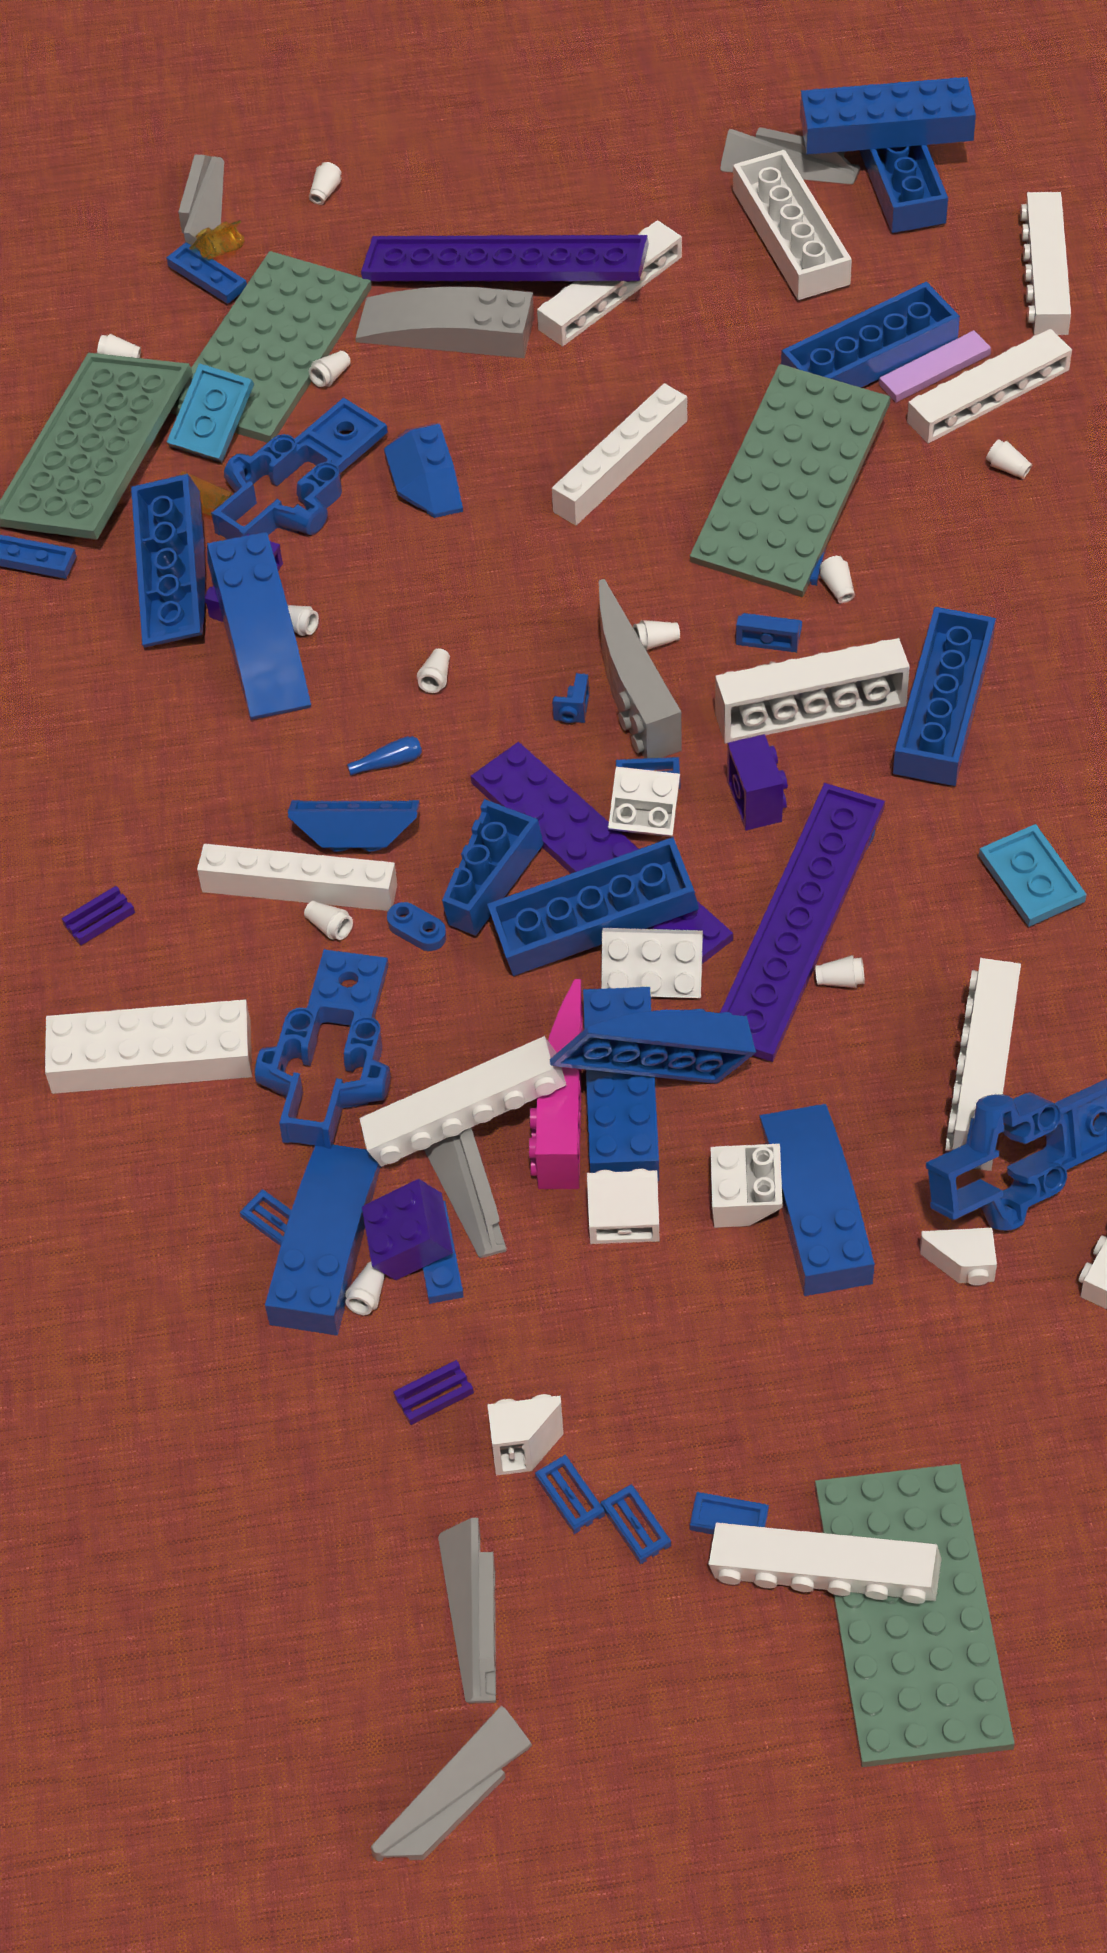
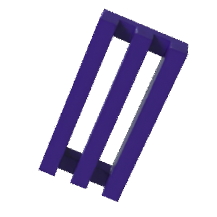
M114 886L61 919L65 928L81 946L135 913L134 906L127 902L124 894L121 895L119 888ZM121 906V908L105 917L106 914ZM91 923H95L90 927L86 928L85 930L81 931L80 933L78 932L86 926L90 925Z
M455 1360L393 1391L409 1424L412 1425L474 1394L471 1383L467 1381L464 1371L460 1369V1364ZM458 1384L461 1385V1387L437 1398L436 1400L414 1411H411L410 1409L426 1400H431L439 1396L442 1392Z

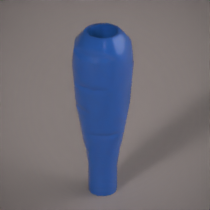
M414 736L400 738L357 761L348 763L349 774L352 776L364 771L393 767L416 760L422 753L421 745L418 738Z

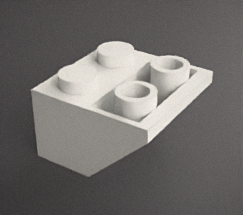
M616 767L608 830L672 837L680 774Z
M780 1144L711 1147L714 1228L750 1226L783 1208Z
M634 1169L630 1172L600 1170L596 1173H587L590 1244L660 1241L657 1170Z
M541 1394L528 1400L502 1399L495 1404H488L496 1476L533 1471L564 1434L560 1396Z

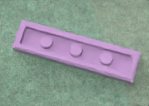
M973 330L880 377L879 385L895 402H898L991 355V347Z

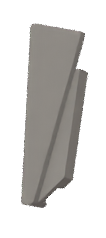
M761 127L758 128L756 137L729 129L720 166L722 172L733 173V164L785 150L803 180L852 185L855 183L860 172L858 164H851L844 157L845 152L807 155L803 136Z
M195 154L178 211L181 231L184 233L185 243L190 244L206 255H218L220 252L224 160L221 157Z
M468 1128L456 1136L443 1139L424 1149L478 1257L484 1258L506 1252V1245L498 1223L500 1221L472 1128Z
M470 1518L441 1532L438 1540L465 1701L467 1703H496L494 1553L480 1552L479 1519Z
M503 1706L497 1709L373 1843L371 1851L377 1861H383V1858L408 1857L409 1860H424L506 1778L502 1768L527 1751L532 1746V1743Z

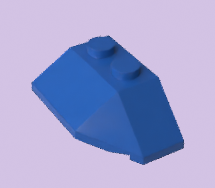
M434 423L406 429L384 448L393 482L400 497L414 506L426 510L427 514L434 518L463 512L454 465L440 424Z
M292 800L288 809V818L322 848H330L333 851H345L349 848L377 851L381 848H386L417 818L420 802L419 800Z

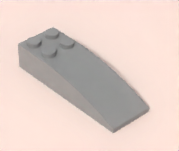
M432 287L396 291L367 297L355 339L358 343L525 358L534 320L533 292L480 287Z
M601 579L599 580L601 647L608 683L619 711L618 718L624 731L629 730L636 753L641 752L644 759L663 758L682 751L681 710L606 580Z

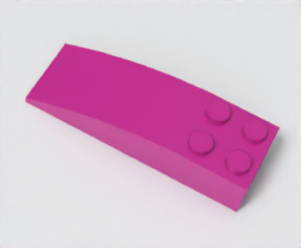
M574 979L559 1009L548 1038L549 1043L557 1053L583 1031L581 979ZM561 1067L566 1086L555 1090L549 1095L537 1098V1108H530L532 1138H529V1158L531 1159V1176H537L538 1189H580L582 1069Z

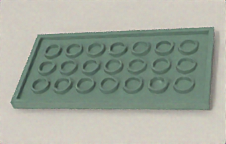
M269 251L191 367L192 374L170 413L178 415L199 363L249 378L254 382L253 389L235 433L268 443L279 434L311 384L309 368L313 361L329 356L372 289L371 280Z
M88 352L0 500V527L98 539L191 376L192 369L190 364Z
M779 364L690 554V562L803 597L810 583L811 575L825 550L888 410L890 396Z
M953 1464L815 1480L822 1533L937 1544L941 1555L936 1601L925 1600L922 1604L906 1602L900 1597L888 1596L885 1600H876L862 1593L850 1592L848 1596L833 1594L861 1767L1013 1750L1015 1745L961 1465Z

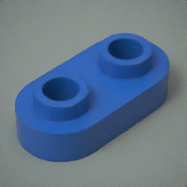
M408 902L394 904L388 910V927L395 935L424 951H435L445 944L447 938L446 928L440 919ZM426 929H434L431 932L425 931Z

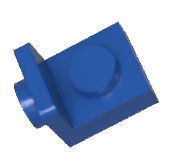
M576 673L574 686L569 685L567 697H553L554 720L566 723H585L590 697L588 674Z

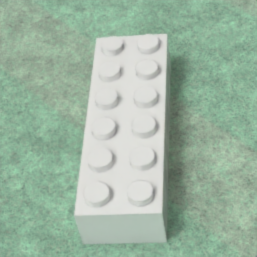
M781 150L733 164V191L797 300L850 285L852 259L787 152Z
M897 638L881 640L877 643L858 647L852 646L828 653H819L799 659H789L770 665H759L755 668L736 672H726L715 676V716L726 744L762 734L769 735L904 707L907 704L910 666L900 639Z
M980 958L979 971L972 970L945 1151H952L966 1144L971 1118L974 1116L975 1106L980 1098L991 1094H1003L1021 963ZM993 1160L974 1169L992 1171Z
M245 999L46 1016L45 1074L51 1093L252 1077L251 1020L247 1001Z

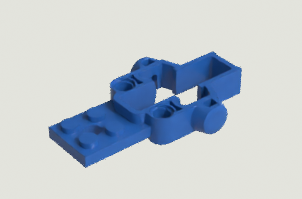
M342 398L295 439L286 434L277 435L252 456L242 453L234 455L225 466L224 478L235 493L211 513L215 533L226 539L267 532L269 535L276 528L308 535L316 534L322 529L327 520V508L342 494L340 473L388 433L387 424L349 400ZM350 430L352 431V432L349 433V434H340V433H339L340 431H350ZM305 462H311L316 465L297 482L296 494L299 501L305 504V509L298 504L294 508L284 506L280 500L276 499L246 526L236 522L257 504L254 483L261 477L269 475L271 482L278 486Z
M324 949L307 1008L291 1010L285 1017L277 1046L260 1049L255 1064L256 1083L286 1097L279 1122L283 1143L294 1142L331 1149L342 1108L385 1100L390 1086V1067L379 1062L383 1045L380 1024L374 1018L389 966L388 958ZM352 979L357 981L352 987L341 985L345 980ZM322 1023L351 1025L344 1049V1066L346 1071L351 1072L358 1067H363L360 1080L343 1083V1079L336 1078L327 1114L323 1122L296 1119L303 1090L300 1073L294 1072L293 1076L285 1073L288 1062L293 1058H299L302 1060L303 1065L311 1066L318 1041L319 1028Z
M1107 1079L1055 1103L1031 1092L1014 1099L1004 1094H991L980 1098L976 1103L974 1116L971 1118L966 1144L926 1162L931 1193V1209L955 1220L981 1207L989 1226L994 1229L1006 1231L1022 1226L1026 1220L1028 1207L1057 1194L1063 1189L1067 1181L1066 1170L1107 1151ZM1097 1114H1099V1117L1096 1118V1120H1095V1122H1094V1125H1093L1094 1118L1096 1117ZM1003 1132L1011 1140L1024 1144L1046 1135L1047 1144L1043 1150L1007 1166L1008 1175L1014 1178L1013 1184L1009 1188L1001 1190L979 1179L957 1190V1176L999 1157V1150L996 1149L999 1133Z

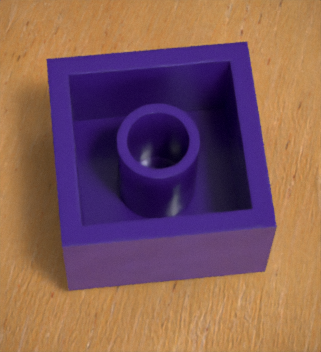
M765 734L727 743V783L745 831L782 822L783 808L787 807L783 789L788 787L786 775L783 770H778L776 765L778 764L776 749L774 745L769 746Z
M417 1179L362 1206L372 1267L394 1280L400 1279L453 1253L442 1193L422 1180Z

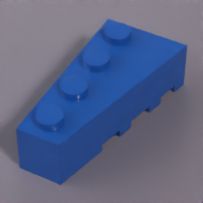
M486 799L483 800L480 807L481 814L479 819L475 820L471 829L472 836L468 845L464 846L461 853L462 860L458 868H455L442 899L448 924L475 936L491 916L487 904L506 896L544 845L538 819Z

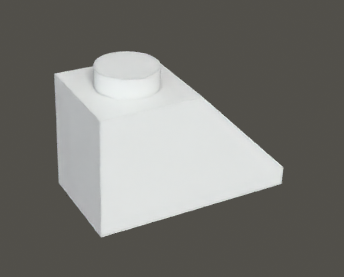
M992 1228L922 1231L920 1254L955 1281L971 1285H983L987 1282H994L997 1261Z

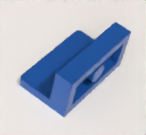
M743 613L741 616H738L736 624V645L797 653L802 621Z

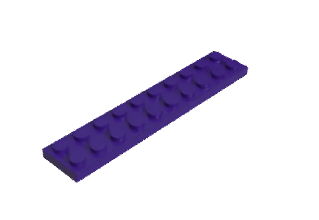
M648 235L372 236L361 275L362 279L376 282L640 281L649 242Z
M520 742L511 746L471 775V783L491 802L538 819L544 844L542 848L571 874L639 849L621 832L608 830L609 822ZM698 901L699 910L646 928L703 931L702 964L733 941V932Z
M823 784L720 1013L730 1012L732 1015L747 1016L756 1050L753 1056L771 1062L774 1061L885 807L884 800L831 784Z

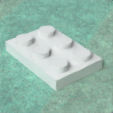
M603 928L601 989L650 987L651 997L701 998L703 931Z

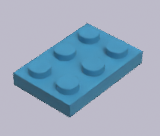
M199 363L168 437L167 444L170 447L222 463L253 389L254 382L249 378Z
M1036 824L979 849V857L1028 927L1086 901L1087 894Z

